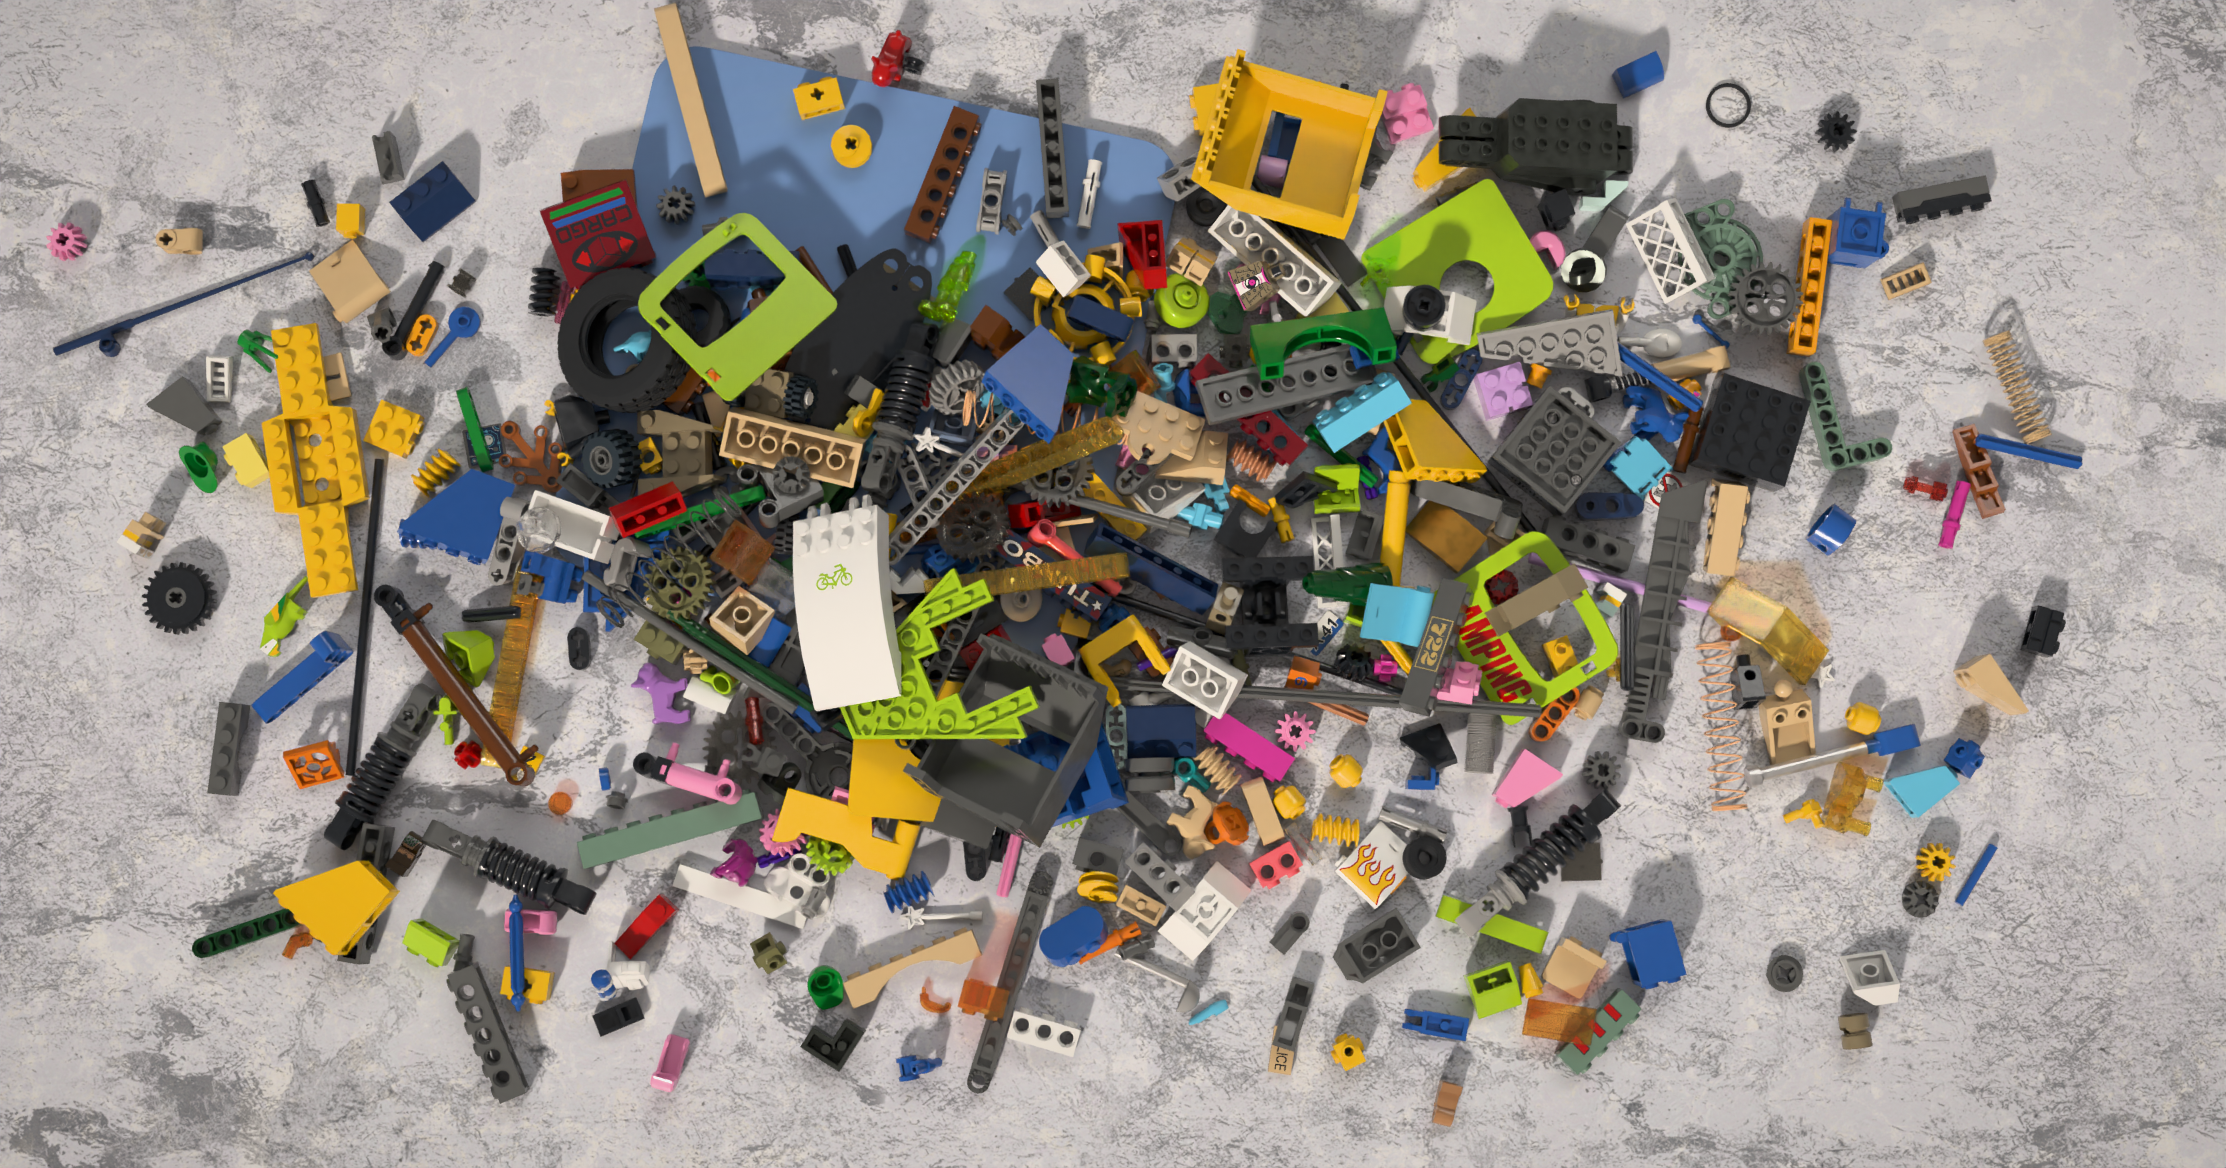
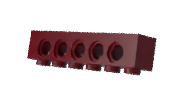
M1207 353L1190 371L1189 376L1192 378L1190 382L1196 387L1195 383L1197 380L1230 372L1213 356ZM1247 388L1240 389L1243 397H1251V392ZM1220 393V401L1228 403L1224 398L1225 393ZM1272 411L1237 419L1241 423L1239 427L1247 435L1253 434L1258 439L1256 443L1265 451L1269 449L1274 454L1273 459L1282 467L1286 465L1289 468L1308 447V444ZM1260 422H1267L1270 430L1262 433L1258 430L1257 425ZM1277 437H1282L1286 440L1287 445L1284 448H1277L1274 445V440Z

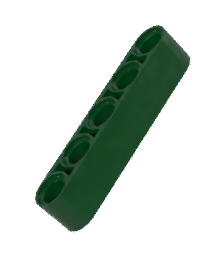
M285 908L198 938L192 945V952L198 958L213 957L298 928L304 924L299 922L293 923L290 920L292 912ZM271 918L276 922V928L273 931L268 927V922ZM249 926L254 930L252 938H249L246 934ZM226 934L232 937V943L229 946L224 942ZM205 941L210 945L208 953H205L202 949Z

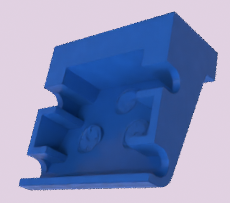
M1102 722L1097 747L1052 827L1129 803ZM1040 730L1028 735L1027 738L1020 739L1021 743L1007 744L1004 747L1055 772L1071 744Z

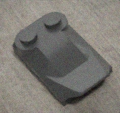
M1395 908L1340 942L1333 958L1347 980H1354L1363 984L1421 947L1401 914Z

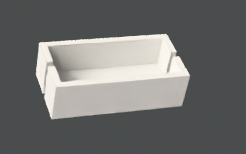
M537 490L534 491L528 509L544 515L543 518H539L526 513L520 530L521 534L605 564L609 563L615 546L611 544L612 540L617 541L619 531L611 516Z

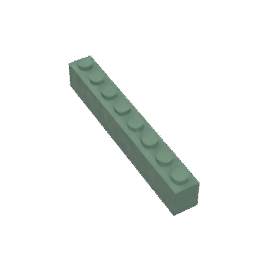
M750 789L742 791V797L736 804L729 805L715 800L716 803L707 805L705 801L694 804V809L685 811L684 808L670 811L671 816L664 818L662 814L648 817L649 822L641 824L640 820L627 823V828L618 830V827H612L604 830V835L597 837L596 833L582 836L583 841L577 842L583 869L764 819L758 793H751Z

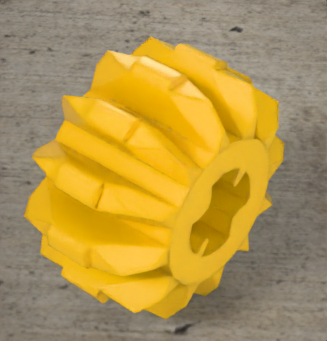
M1928 843L1927 849L1921 847L1920 852L1923 856L1915 857L1917 860H1921V864L1916 865L1917 869H1923L1920 875L1922 877L1928 876L1929 881H1934L1935 879L1943 881L1944 875L1950 877L1952 874L1949 868L1955 869L1956 865L1950 864V861L1956 858L1954 855L1948 856L1951 849L1949 847L1943 849L1942 843H1937L1936 845ZM1935 859L1939 860V864H1936L1937 866L1932 864V861H1935Z

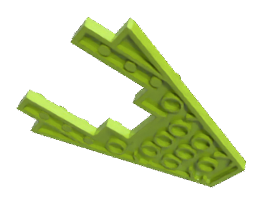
M955 568L951 569L896 629L898 647L901 652V696L840 707L853 739L1027 738L1019 717L1040 708L1031 686L967 713L959 693H955L940 701L937 700L920 660L941 650L932 628L994 601L985 579L964 587Z

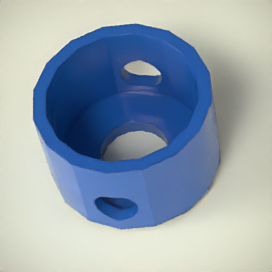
M1834 503L1814 523L1806 536V540L1829 556L1846 541L1857 521Z

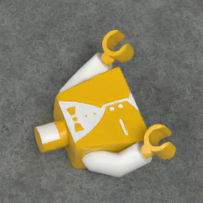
M1574 294L1575 298L1572 302H1569L1568 295H1565L1563 298L1567 305L1565 317L1612 309L1617 337L1626 325L1630 314L1629 311H1632L1635 305L1633 299L1630 305H1624L1625 297H1622L1620 300L1622 309L1614 305L1581 304L1576 294Z

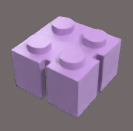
M1520 362L1479 373L1473 379L1486 421L1506 416L1508 413L1513 414L1529 409L1533 405L1528 386H1523L1526 379Z

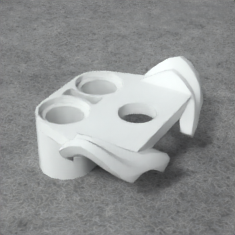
M802 853L795 854L784 867H774L764 880V886L778 901H781L783 898L797 906L795 911L800 914L802 911L801 906L806 904L814 888L818 889V893L821 890L826 894L830 873L828 872L823 882H815L813 875L815 873L824 874V869L821 868L817 871V864H810L811 858ZM796 861H803L806 864V868L798 871L794 868L793 864ZM795 886L801 887L804 891L803 896L799 899H795L790 895V890ZM828 896L824 898L817 911L818 915L814 918H822L827 913L830 906Z

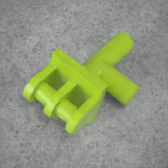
M447 695L440 699L439 708L434 711V715L443 714L444 722L440 724V730L444 731L445 745L454 744L453 714H458L459 710Z

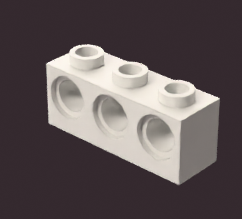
M1020 1007V1010H1014L1007 1038L1067 1056H1074L1081 1028H1077L1078 1023L1064 1020V1023L1055 1021V1016L1042 1013V1017L1033 1014L1034 1010ZM1018 1019H1027L1029 1027L1026 1030H1019L1016 1027ZM1045 1024L1051 1028L1049 1036L1042 1037L1039 1035L1038 1028L1041 1025ZM1064 1031L1071 1032L1073 1034L1072 1042L1063 1043L1060 1040L1061 1033Z

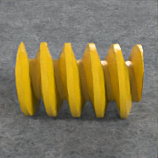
M439 448L437 452L440 457L431 455L433 463L425 461L426 470L418 468L420 476L411 475L415 486L428 498H430L428 490L433 493L436 492L434 484L443 485L440 478L449 479L447 471L453 474L456 472L453 465L462 467L452 455Z
M1319 813L1316 819L1313 820L1311 841L1318 835L1319 842H1322L1327 837L1328 843L1331 844L1333 839L1336 838L1337 844L1340 845L1344 839L1347 847L1350 846L1352 841L1355 842V847H1357L1360 834L1359 820L1354 819L1351 825L1349 818L1346 817L1342 823L1341 817L1337 816L1333 822L1331 815H1327L1324 820L1322 813Z

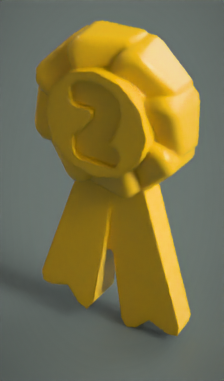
M875 388L868 409L859 410L858 414L854 417L852 429L857 436L866 437L871 432L872 424L875 421L877 412L880 410V403L883 402L882 396L885 393L882 390Z

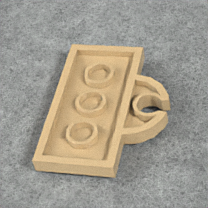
M1137 391L1136 398L1129 408L1127 416L1121 417L1117 414L1112 418L1110 417L1107 426L1128 435L1127 445L1129 451L1138 461L1143 455L1142 448L1150 449L1152 455L1147 459V464L1152 465L1162 462L1170 453L1191 461L1206 419Z

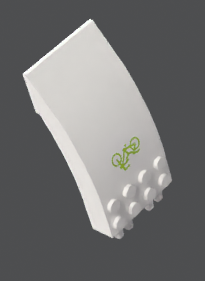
M869 494L862 497V508H859L858 499L853 497L849 500L848 511L831 514L829 505L824 503L821 504L820 516H818L815 506H809L807 519L793 521L795 608L803 662L816 711L901 696V652L899 651L890 585L889 515L878 505L872 506L873 503Z

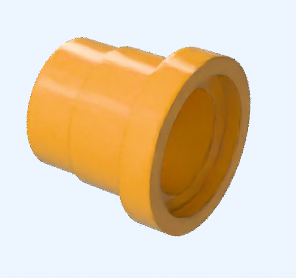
M1531 363V371L1526 383L1542 389L1552 370Z

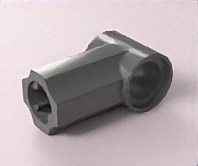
M388 307L368 315L367 319L371 327L373 339L382 343L389 341L390 335L393 333V327L397 326L391 309Z
M1301 911L1292 913L1269 942L1285 955L1298 938L1309 928L1310 921L1308 916ZM1295 917H1304L1305 925L1302 928H1295L1292 923Z

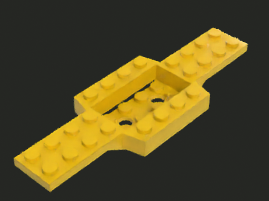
M317 323L271 330L274 353L278 355V359H275L283 409V414L262 422L274 510L279 514L299 516L311 598L358 591L348 524L349 507L370 499L357 410L352 407H339L332 404L327 386L319 326ZM290 424L294 427L297 454L305 500V505L303 507L301 503ZM313 434L321 436L322 442L319 446L314 447L310 444V437ZM320 478L328 480V487L324 491H320L316 487V483Z

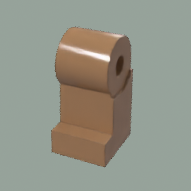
M1442 1080L1439 1081L1432 1123L1451 1127L1459 1096H1461L1463 1089L1461 1085Z

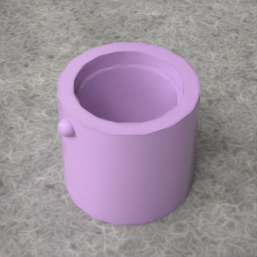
M1262 155L1257 177L1264 185L1282 188L1288 160Z

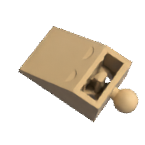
M1779 680L1774 686L1775 695L1766 696V700L1759 705L1760 722L1770 765L1816 754L1811 699L1802 689L1793 691L1792 684L1789 681Z

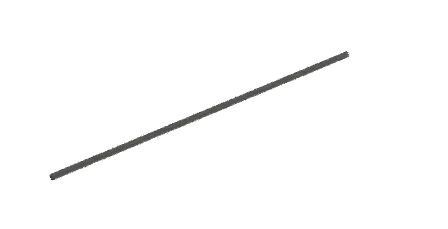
M954 666L948 679L967 680L971 671L968 667ZM934 671L930 674V677L942 678V673ZM1092 675L1087 676L1088 678L1094 680ZM1109 676L1117 690L1174 693L1162 686L1164 680ZM1243 685L1239 695L1236 697L1402 708L1399 703L1401 695ZM1438 699L1437 706L1433 711L1540 717L1542 709L1539 704L1473 700L1472 704Z

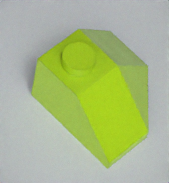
M478 630L443 633L442 638L446 655L450 661L454 659L456 665L461 669L458 672L468 684L475 688L479 687L495 658L492 638Z

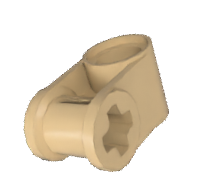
M198 228L163 229L156 235V243L168 254H202L203 230Z

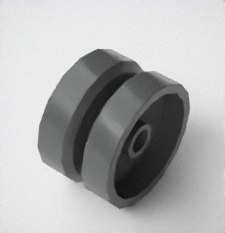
M1175 758L1124 759V770L1127 773H1139V777H1128L1125 779V791L1161 793L1163 790H1175V778L1172 776H1161V772H1172L1175 770Z

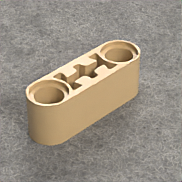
M1262 776L1240 784L1263 846L1285 839Z

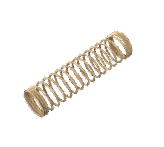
M2008 330L1989 337L1982 342L1985 347L1995 345L1988 349L1987 353L1999 351L1989 357L1990 360L2001 358L1994 362L1992 366L2006 364L1995 370V373L2008 371L1997 379L2002 380L2012 377L2002 382L2000 386L2014 384L2003 390V393L2016 391L2005 398L2006 400L2018 398L2009 403L2008 406L2023 404L2013 409L2011 413L2027 410L2015 416L2014 420L2029 417L2016 425L2019 427L2031 424L2020 430L2019 433L2036 430L2022 437L2024 444H2029L2050 436L2052 433L2050 429L2043 430L2049 426L2048 424L2028 429L2046 420V418H2040L2026 422L2041 415L2043 411L2022 416L2040 407V404L2020 409L2038 399L2036 397L2018 402L2034 394L2035 391L2013 396L2032 386V384L2011 389L2029 380V377L2007 383L2027 372L2022 371L2005 376L2024 366V364L2003 369L2021 360V357L1998 363L2017 354L2019 351L1995 357L2015 347L2016 344L1992 350L2013 339Z

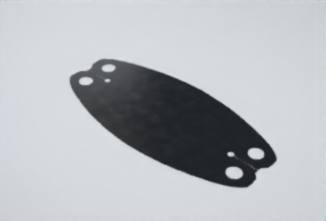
M892 248L870 259L831 294L837 301L836 310L795 346L784 370L794 372L793 376L808 377L816 380L818 384L816 390H819V394H817L819 399L815 403L817 407L813 409L814 414L811 415L809 423L802 418L789 416V418L794 422L806 423V425L834 431L839 423L842 425L846 423L849 419L845 416L853 405L858 407L860 404L844 393L854 376L857 374L871 383L895 357L896 350L905 347L912 323H923L932 288L930 271L921 265L913 266L907 262L906 255L903 252ZM893 259L897 262L898 268L894 273H887L884 270L883 265L886 260ZM915 276L920 277L923 281V286L918 291L912 290L909 286L910 279ZM893 285H897L898 289L896 291L892 290ZM893 366L873 384L881 389L883 393H885V387L888 385L887 381L890 378ZM834 368L838 371L835 375L832 373Z

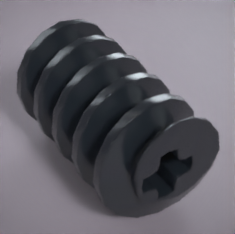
M549 268L532 269V273L537 276L531 278V282L536 285L530 286V291L534 292V294L529 295V299L533 301V303L528 304V308L532 310L528 312L529 314L544 317L556 315V312L550 310L551 307L557 306L551 299L558 298V295L553 293L552 290L559 289L560 287L553 283V281L560 280V277L554 275V272H557L556 270Z

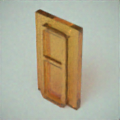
M1528 998L1522 1035L1591 1046L1597 1009Z

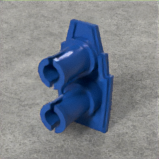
M1185 369L1177 374L1174 381L1175 389L1172 391L1175 405L1177 408L1196 416L1206 417L1202 403H1190L1191 394H1198V391L1190 382L1189 370Z

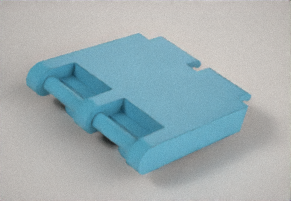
M1634 436L1624 446L1628 453L1626 454L1620 450L1610 461L1614 466L1611 471L1633 494L1644 500V496L1653 486L1657 487L1659 485L1658 481L1667 472L1670 473L1673 468L1647 439L1641 438L1640 440L1637 436ZM1664 467V470L1656 478H1654V476ZM1648 482H1650V484L1640 493V491L1643 489V487H1644Z

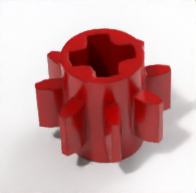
M473 740L469 744L463 741L455 748L454 755L456 757L454 760L465 770L468 766L475 768L483 759V754L481 753L483 749Z

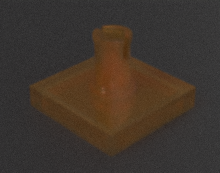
M1137 350L1130 352L1112 367V371L1130 374V377L1137 382V391L1151 396L1161 388V385Z

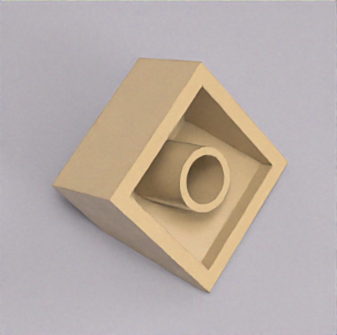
M738 586L709 618L711 629L714 633L748 655L762 640L775 610Z

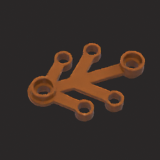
M513 421L503 423L501 426L502 435L509 440H513L528 459L514 458L508 454H503L499 458V464L503 468L521 467L537 469L542 475L531 476L518 471L513 475V481L517 485H542L547 492L556 493L563 486L558 482L550 485L549 479L555 477L557 480L561 475L559 473L560 459L557 458V455L561 452L563 453V447L557 442L549 445L548 451L552 456L550 468L548 469L544 464V455L549 430L543 425H539L534 429V435L537 437L534 452L520 435L521 429L517 423ZM513 426V432L508 434L506 428ZM540 429H545L543 436L538 435ZM559 446V452L554 454L552 448ZM506 457L510 459L508 465L503 464V459ZM519 475H524L522 482L517 481Z

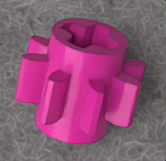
M1381 654L1380 659H1374L1373 676H1379L1378 681L1389 682L1391 677L1397 676L1398 663L1396 660H1392V655Z

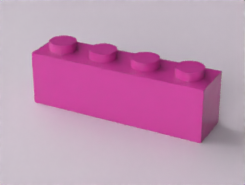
M1227 713L1221 719L1213 716L1203 730L1207 734L1205 738L1215 745L1218 742L1225 746V752L1233 757L1239 755L1245 759L1243 764L1253 770L1256 767L1264 772L1262 776L1272 783L1275 780L1280 782L1295 760L1294 757Z

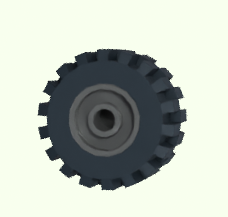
M611 429L595 432L588 436V440L584 441V448L581 449L583 454L581 463L584 465L582 467L583 471L587 473L586 477L588 480H592V484L595 486L599 485V488H612L630 484L632 480H636L638 477L637 473L641 472L640 464H643V459L640 457L642 451L638 448L639 443L634 441L632 434H628L624 429Z

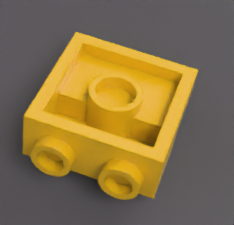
M381 399L363 441L407 459L408 455H411L415 449L416 443L414 441L417 434L420 435L424 429L425 422L423 421L425 418Z

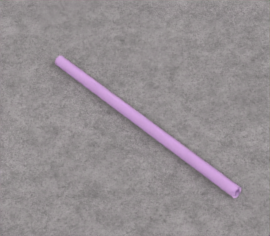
M1530 553L1528 563L1548 568L1536 553ZM1576 565L1584 579L1602 584L1608 582L1616 588L1644 595L1645 584ZM1682 594L1681 596L1687 597V601L1679 600L1677 605L1765 630L1770 625V619Z

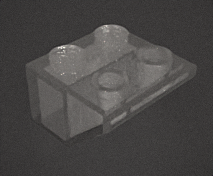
M768 557L745 590L774 609V616L781 619L795 607L793 573Z

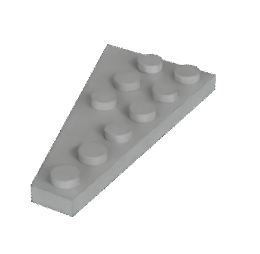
M1612 309L1477 333L1480 356L1484 358L1521 361L1528 364L1535 363L1550 367L1622 376Z

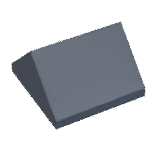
M934 409L929 425L931 435L938 436L940 442L970 448L975 441L977 432L974 413L971 412L968 426H964L963 412L959 416L955 414L951 417L950 415L944 416ZM976 413L977 422L979 423L980 414Z

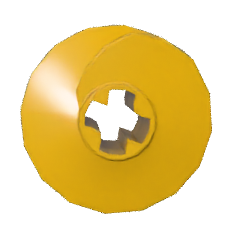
M847 125L835 132L831 140V149L835 159L842 166L857 168L869 160L872 153V142L864 129L856 125ZM848 144H855L856 148L854 150L849 149Z
M1086 872L1079 877L1077 892L1080 896L1092 902L1114 903L1117 901L1116 893L1119 890L1118 886L1114 883H1117L1119 880L1116 875L1107 872Z

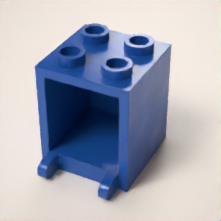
M1846 197L1844 206L1827 218V220H1832L1827 263L1865 269L1881 258L1886 213H1882V202L1876 203L1874 212L1850 208L1851 198Z
M1659 919L1622 929L1609 935L1610 941L1622 943L1634 985L1645 989H1652L1659 986L1658 982L1674 983L1681 980L1680 976L1687 975L1671 920Z

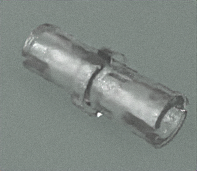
M1295 822L1283 830L1295 845L1294 849L1304 856L1311 867L1322 859V856L1310 843V838H1306Z

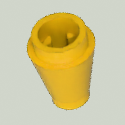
M1528 963L1519 966L1522 994H1525L1526 999L1543 994L1542 988L1544 986L1532 964Z

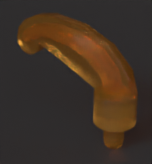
M922 987V993L919 995L923 1008L933 1013L949 1011L951 1008L949 1002L941 1005L930 1001L929 993H926V988Z

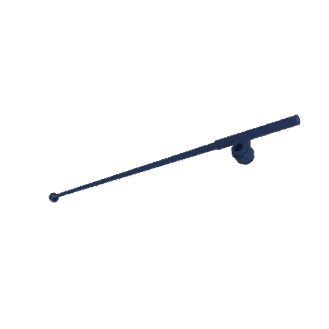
M307 252L303 257L53 347V351L58 356L100 340V351L107 357H115L120 353V344L115 340L114 334L304 259L312 261L315 256L311 252Z

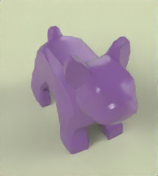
M643 664L639 669L637 680L631 684V687L641 688L651 694L655 717L652 723L670 722L683 724L691 721L690 710L679 712L673 707L676 693L686 690L688 678L674 681L664 676L656 664Z

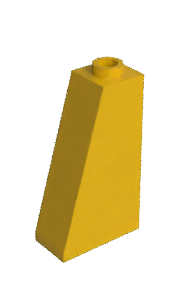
M1468 108L1461 116H1475L1471 108ZM1438 142L1413 172L1414 177L1412 178L1415 185L1426 192L1463 167L1439 164Z

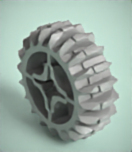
M966 359L962 362L957 360L954 365L949 364L948 368L942 369L940 374H936V380L931 381L932 386L928 389L930 392L928 396L933 403L932 405L944 416L950 415L952 417L955 414L959 416L963 412L965 395L968 390H971L972 393L973 391L976 392V403L981 402L979 399L983 396V391L986 390L981 382L985 375L984 370L973 361L968 362Z

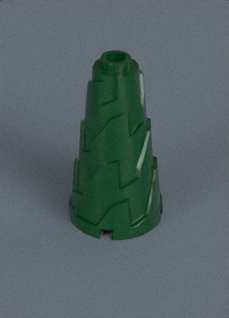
M1376 562L1355 565V567L1314 570L1303 578L1302 587L1308 594H1313L1314 597L1331 598L1333 601L1366 606L1370 583L1393 586V579L1389 567L1383 566L1385 563Z

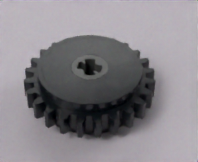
M183 562L179 563V567L176 563H171L170 568L163 565V572L155 570V579L149 577L150 586L144 585L143 587L148 590V593L142 594V597L147 599V602L143 603L142 606L149 609L145 612V615L153 616L149 620L150 623H157L156 628H164L166 633H171L173 629V634L179 635L181 631L183 634H189V628L196 632L198 631L196 625L204 627L205 623L203 620L211 619L210 615H208L209 611L215 612L216 610L211 607L212 603H217V600L212 598V595H215L217 591L210 588L214 585V582L207 581L210 577L209 574H202L203 569H195V565L192 564L186 566V563ZM179 594L183 596L180 597V599H182L180 603L177 602V600H179V598H177Z

